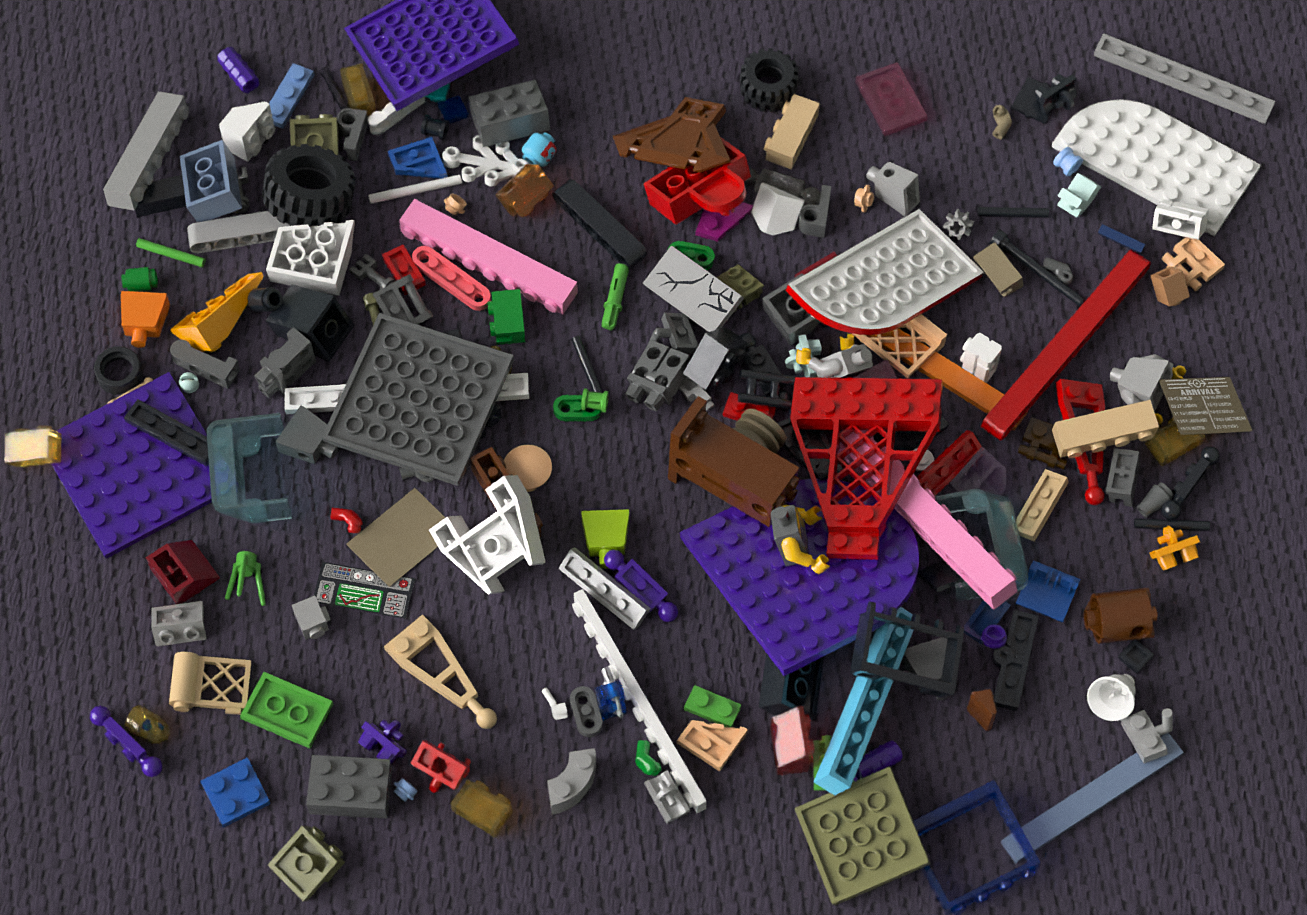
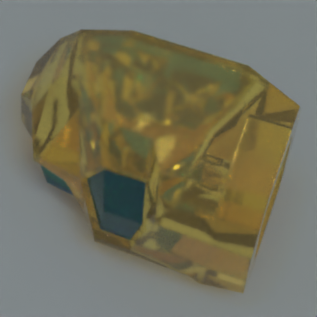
M141 705L133 707L124 724L127 732L149 744L162 743L170 736L168 724L160 716Z

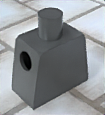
M300 405L276 440L278 452L313 464L317 462L321 454L334 459L339 451V447L323 442L322 436L327 424L302 405Z
M941 637L906 648L901 661L908 673L941 681L947 639ZM936 697V699H937L938 701L946 699V698Z

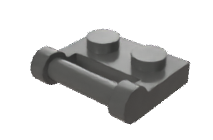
M411 274L373 293L377 304L385 315L416 325L434 316L421 299L413 284L414 279ZM403 286L419 313V316L415 318L398 290Z

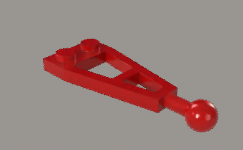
M1060 379L1056 382L1058 403L1063 420L1075 418L1072 407L1093 409L1094 413L1105 410L1102 384ZM1103 451L1092 452V464H1089L1086 452H1082V455L1075 458L1080 474L1087 475L1088 489L1085 492V500L1090 505L1096 506L1101 504L1105 498L1104 491L1098 487L1097 476L1103 472Z

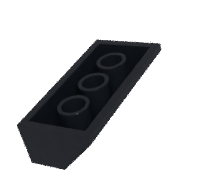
M766 653L759 708L775 716L815 721L824 656L783 676Z

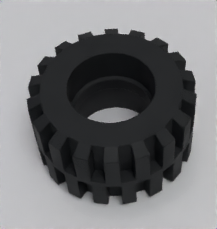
M768 48V51L760 49L757 54L753 52L750 54V58L747 57L744 60V65L741 67L740 93L747 104L751 102L752 108L756 109L758 106L760 111L765 112V109H769L770 112H775V108L782 110L786 101L790 102L793 95L797 92L798 68H796V62L791 60L790 55H783L781 50L775 52L773 48ZM763 76H773L780 81L774 84H766L758 79Z

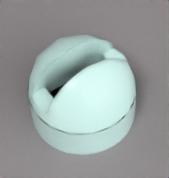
M186 372L181 375L179 385L183 392L193 393L198 389L199 381L192 372Z

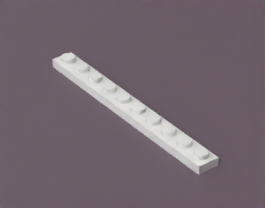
M528 373L508 374L497 401L529 399ZM346 384L285 388L286 414H295L300 405L312 413L334 411Z
M583 589L575 592L572 607L576 615L584 618L586 622L584 628L590 638L595 637L598 643L596 645L597 651L602 659L607 658L610 663L608 667L612 672L614 680H620L622 694L627 701L631 699L635 706L632 708L635 717L639 722L643 721L646 725L645 733L651 743L656 742L660 749L657 753L661 762L664 765L668 763L672 770L670 776L676 786L680 785L685 792L682 796L688 807H693L696 813L705 810L706 799Z

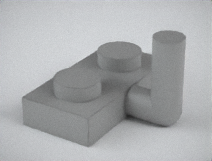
M1164 709L1162 711V724L1156 727L1152 724L1145 710L1121 720L1123 729L1144 764L1168 754L1167 747L1160 736L1171 732L1173 729L1172 710Z

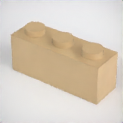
M796 94L793 95L790 102L786 101L782 110L783 117L781 120L777 119L773 128L774 135L772 138L768 137L764 146V150L767 151V161L792 170L818 117L820 103Z

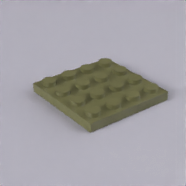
M890 767L853 782L849 789L837 795L828 793L794 808L831 903L834 906L931 864Z

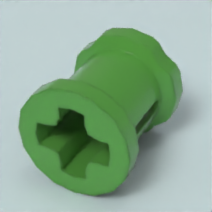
M584 388L581 410L590 408L606 413L609 391H604V393L591 392Z

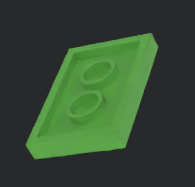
M263 672L240 717L244 721L310 749L333 706V701Z

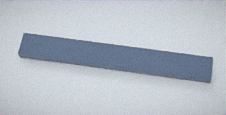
M1169 733L1161 736V739L1167 747V755L1144 764L1138 753H1135L1004 838L1001 844L1017 864L1181 757L1184 752Z

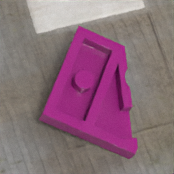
M742 202L735 207L734 213H731L729 210L731 214L729 216H722L720 212H710L704 209L695 235L718 242L726 235L728 230L733 229L744 216L751 213L753 205Z

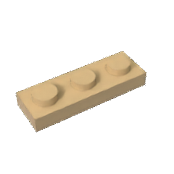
M1045 469L1011 527L1013 534L1035 542L1069 483L1066 476Z

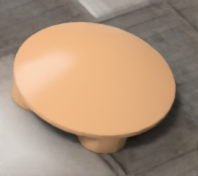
M534 445L518 446L512 449L504 459L505 469L508 474L518 475L527 492L534 491L542 486L549 479L552 472V462L549 455L543 449Z

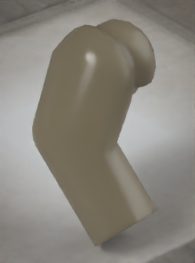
M997 105L993 108L997 127L992 134L1001 140L1010 128L1012 119L1008 110L1003 105Z

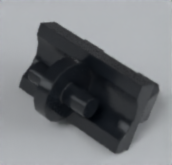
M1058 74L1051 81V89L1045 86H1040L1036 89L1035 98L1041 103L1042 113L1047 115L1056 108L1063 107L1066 110H1070L1074 107L1073 99L1077 97L1075 88L1077 78L1074 75L1065 78Z

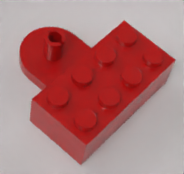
M721 138L731 162L703 172L694 171V166H689L687 169L668 167L643 183L650 205L675 225L702 208L710 212H720L722 216L731 215L729 210L731 213H734L735 207L744 201L746 197L744 181L751 177L746 156Z

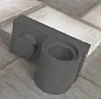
M346 108L337 115L339 132L345 138L344 151L347 152L348 160L357 161L368 127V115L365 110Z
M822 185L821 194L816 193L815 205H806L801 208L798 228L803 234L824 238L831 186Z

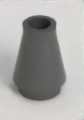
M1164 483L1154 484L1136 508L1147 518L1152 513L1161 509L1162 505L1171 500L1174 495Z

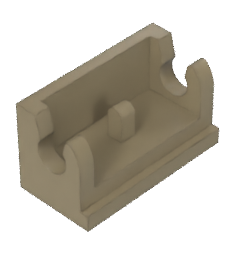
M995 242L973 256L976 263L986 273L1003 297L1023 287L1022 276Z

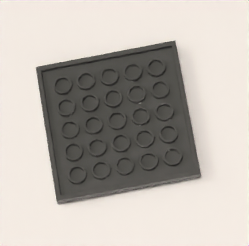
M379 313L323 433L322 440L325 443L459 486L514 362V355Z

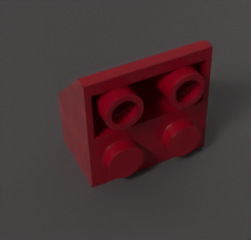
M193 540L167 543L146 557L150 569L176 604L184 603L220 579Z

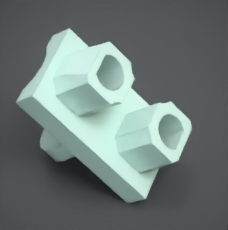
M806 334L798 336L799 343L796 345V350H802V348L811 349V358L821 354L822 350L819 339L807 340ZM795 349L789 351L790 357L785 360L787 368L794 369L796 374L803 371L804 377H818L817 373L808 367V364L797 363V352Z

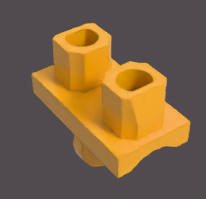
M1171 526L1164 527L1163 536L1157 539L1160 545L1167 543L1168 546L1149 552L1152 559L1157 558L1162 570L1177 566L1173 555L1175 551H1180L1183 562L1199 557L1195 545L1200 542L1198 536L1178 541L1177 538L1183 536L1182 530L1174 531Z

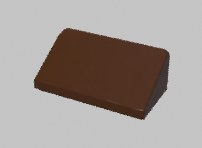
M990 689L973 692L967 707V712L986 731H991L997 714L994 697Z

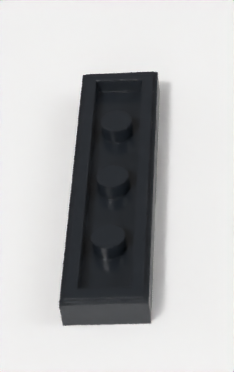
M137 399L124 417L126 423L204 466L209 464L220 449L219 443Z

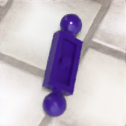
M610 550L605 554V565L609 569H617L619 571L614 576V579L650 607L649 613L656 607L661 620L672 622L676 619L678 615L676 605L663 601L668 593L633 559L625 564L623 554L620 551Z
M96 706L90 712L91 722L96 726L105 727L107 732L104 735L113 745L119 743L124 748L122 753L129 761L133 762L136 760L142 765V771L148 777H155L161 773L163 768L161 760L154 756L149 757L146 751L111 717L108 708Z

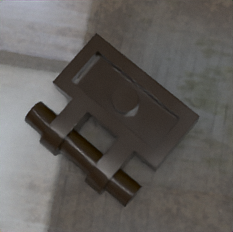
M1031 417L1022 440L1031 444V446L1028 447L1020 444L1017 453L1026 456L1028 460L1033 461L1035 459L1046 463L1047 467L1053 469L1057 467L1064 470L1067 460L1058 458L1059 452L1052 432L1054 425ZM1038 447L1052 451L1051 455L1037 450Z

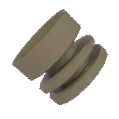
M755 409L745 410L741 418L737 420L736 428H732L775 454L779 452V449L786 443L787 439L785 432L779 424L763 412Z

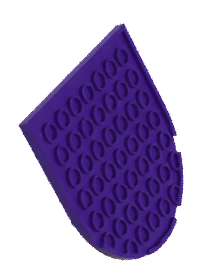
M811 479L800 480L796 487L798 493L791 503L787 502L786 505H795L796 507L804 508L805 511L814 506L820 508ZM816 479L821 493H826L828 479ZM841 481L845 486L850 484V482ZM835 485L836 495L841 491V489L837 485ZM860 485L852 491L857 498L866 492ZM846 495L838 503L840 505H849L853 501ZM871 496L863 504L875 505L878 501ZM734 506L680 532L681 540L783 676L856 640L859 616L866 612L869 601L876 603L875 612L888 615L890 607L897 608L898 610L904 602L908 601L913 592L919 571V551L915 534L910 524L895 509L891 512L886 528L880 537L878 560L828 558L829 561L826 564L830 567L821 574H816L811 566L805 567L795 564L786 567L774 539L772 524L768 527ZM822 511L816 513L822 519L815 524L809 525L805 522L809 554L812 555L813 559H816L821 554L827 556L829 532ZM874 619L872 631L881 627L886 622Z

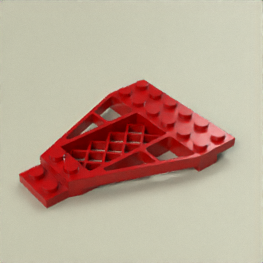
M795 377L790 419L829 532L827 544L828 558L878 560L880 537L886 528L887 520L935 434L940 432L942 379ZM799 429L833 430L831 447L829 449H806ZM860 430H868V431L864 434V433L861 432ZM895 431H927L917 451L894 450ZM854 432L859 438L850 444L845 438ZM879 433L884 438L875 445L870 438ZM841 442L846 448L839 453ZM863 443H866L870 449L861 455L856 449ZM886 446V452L884 453L881 449ZM852 453L857 459L850 465H847L842 459ZM876 453L882 459L873 466L868 459ZM809 459H830L826 493H821ZM895 460H911L895 490L889 495L892 462ZM863 463L868 470L859 476L854 470ZM839 464L844 469L837 474V467ZM884 467V473L882 475L879 472V470ZM850 474L855 480L848 486H845L840 480ZM872 475H875L880 481L870 487L865 481ZM835 485H837L841 489V491L836 495ZM861 485L866 492L857 498L852 491ZM882 488V493L880 496L876 492ZM846 495L853 501L849 505H840L838 503ZM871 496L878 501L875 505L863 504Z

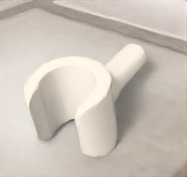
M544 688L542 692L551 706L554 719L567 718L565 703L556 704L548 688Z

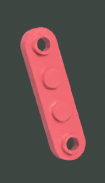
M421 246L414 250L412 260L420 272L471 309L481 311L488 307V301H491L490 291L431 247ZM422 259H428V260H429V261L426 262V263L421 262ZM477 298L483 299L481 302L475 301Z

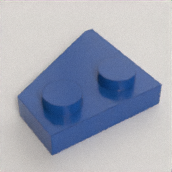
M432 137L388 151V156L396 175L430 178L447 177V172Z

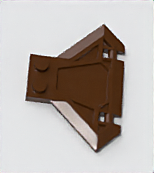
M685 97L671 116L613 136L619 155L622 157L635 154L634 158L636 160L681 169L694 166L693 170L696 172H703L731 162L715 127L726 113L725 105Z

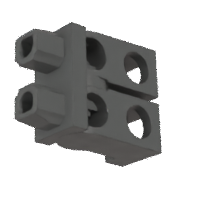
M294 327L287 333L288 341L280 349L272 351L268 358L264 357L260 360L262 369L254 375L260 384L258 386L259 390L268 398L272 397L277 391L284 394L287 386L293 384L316 363L311 342Z
M650 340L632 373L627 377L630 383L625 393L627 398L632 402L639 403L642 396L646 395L648 397L644 401L645 405L656 412L663 403L670 405L673 400L672 397L677 393L681 382L686 376L683 372L691 360L690 356Z

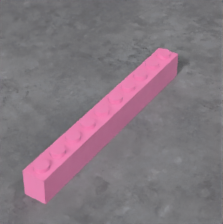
M860 430V431L865 434L868 430ZM852 432L845 439L852 444L859 436ZM872 436L870 440L876 445L877 442L874 440V437ZM841 442L839 453L846 448ZM863 443L856 450L863 455L870 447ZM883 447L881 451L885 453L886 447ZM852 453L844 458L849 465L857 459ZM875 453L868 461L874 466L882 458ZM900 460L892 462L889 495L893 493L905 472ZM863 463L855 469L860 476L868 470ZM884 467L879 470V472L882 475L884 473ZM913 474L894 509L993 610L1017 592L1016 576L1009 568L1004 569L1000 565L997 556L993 552L988 553L977 536L972 537L968 533L966 526L960 520L956 521L944 504L939 505L935 501L936 498L928 488L924 490L920 486L917 477ZM875 475L866 480L871 487L880 481ZM882 488L877 491L879 495L882 493Z

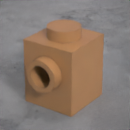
M1170 266L1151 275L1155 294L1159 302L1168 306H1176L1182 300L1190 297L1182 270Z

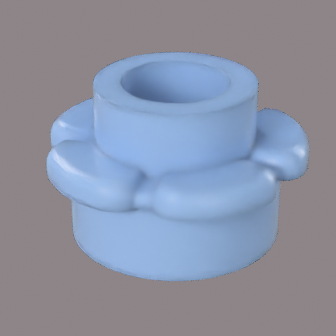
M401 778L398 783L394 782V785L397 787L394 792L404 801L408 798L414 799L413 796L418 791L407 780Z

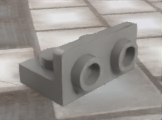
M198 601L152 608V632L156 646L205 640L203 602Z

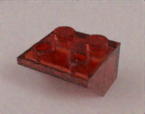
M799 706L771 718L770 730L777 775L808 772L809 763H813L815 750L813 739H809V730H811L809 714L804 715L803 706Z

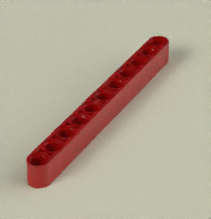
M1130 249L987 414L981 424V428L1002 441L1144 276L1151 262Z

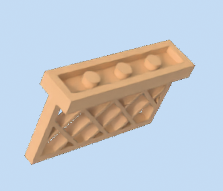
M922 314L899 327L909 329L911 337H898L897 329L894 330V337H881V334H877V337L853 334L907 379L935 351H939L945 345L947 337L945 332ZM912 342L913 352H899V343ZM915 342H925L930 348L927 351H916ZM881 343H895L896 352H886L882 349ZM913 357L914 364L907 369L900 363V358Z

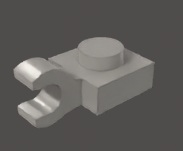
M685 376L679 386V390L690 402L698 396L706 400V411L714 407L715 405L706 390Z

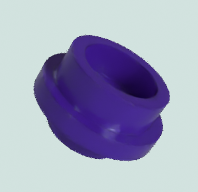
M992 624L983 630L981 640L987 647L996 649L1005 645L1007 635L1001 626Z

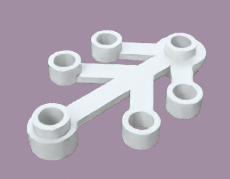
M479 135L473 138V148L484 157L460 153L456 147H448L442 154V163L448 168H456L461 162L480 166L477 168L467 166L462 169V179L466 182H472L477 177L485 175V183L488 186H495L500 181L510 177L515 180H525L532 171V166L528 161L518 159L510 151V143L508 141L496 144V152L503 155L507 160L501 161L488 146L483 147ZM500 169V170H503V171L497 173V172L494 171V170Z

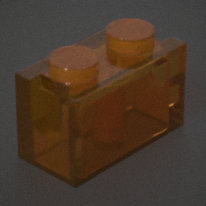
M526 164L495 195L511 216L518 214L520 217H525L533 211L532 207L538 201H542L548 196V191L554 185L538 164Z

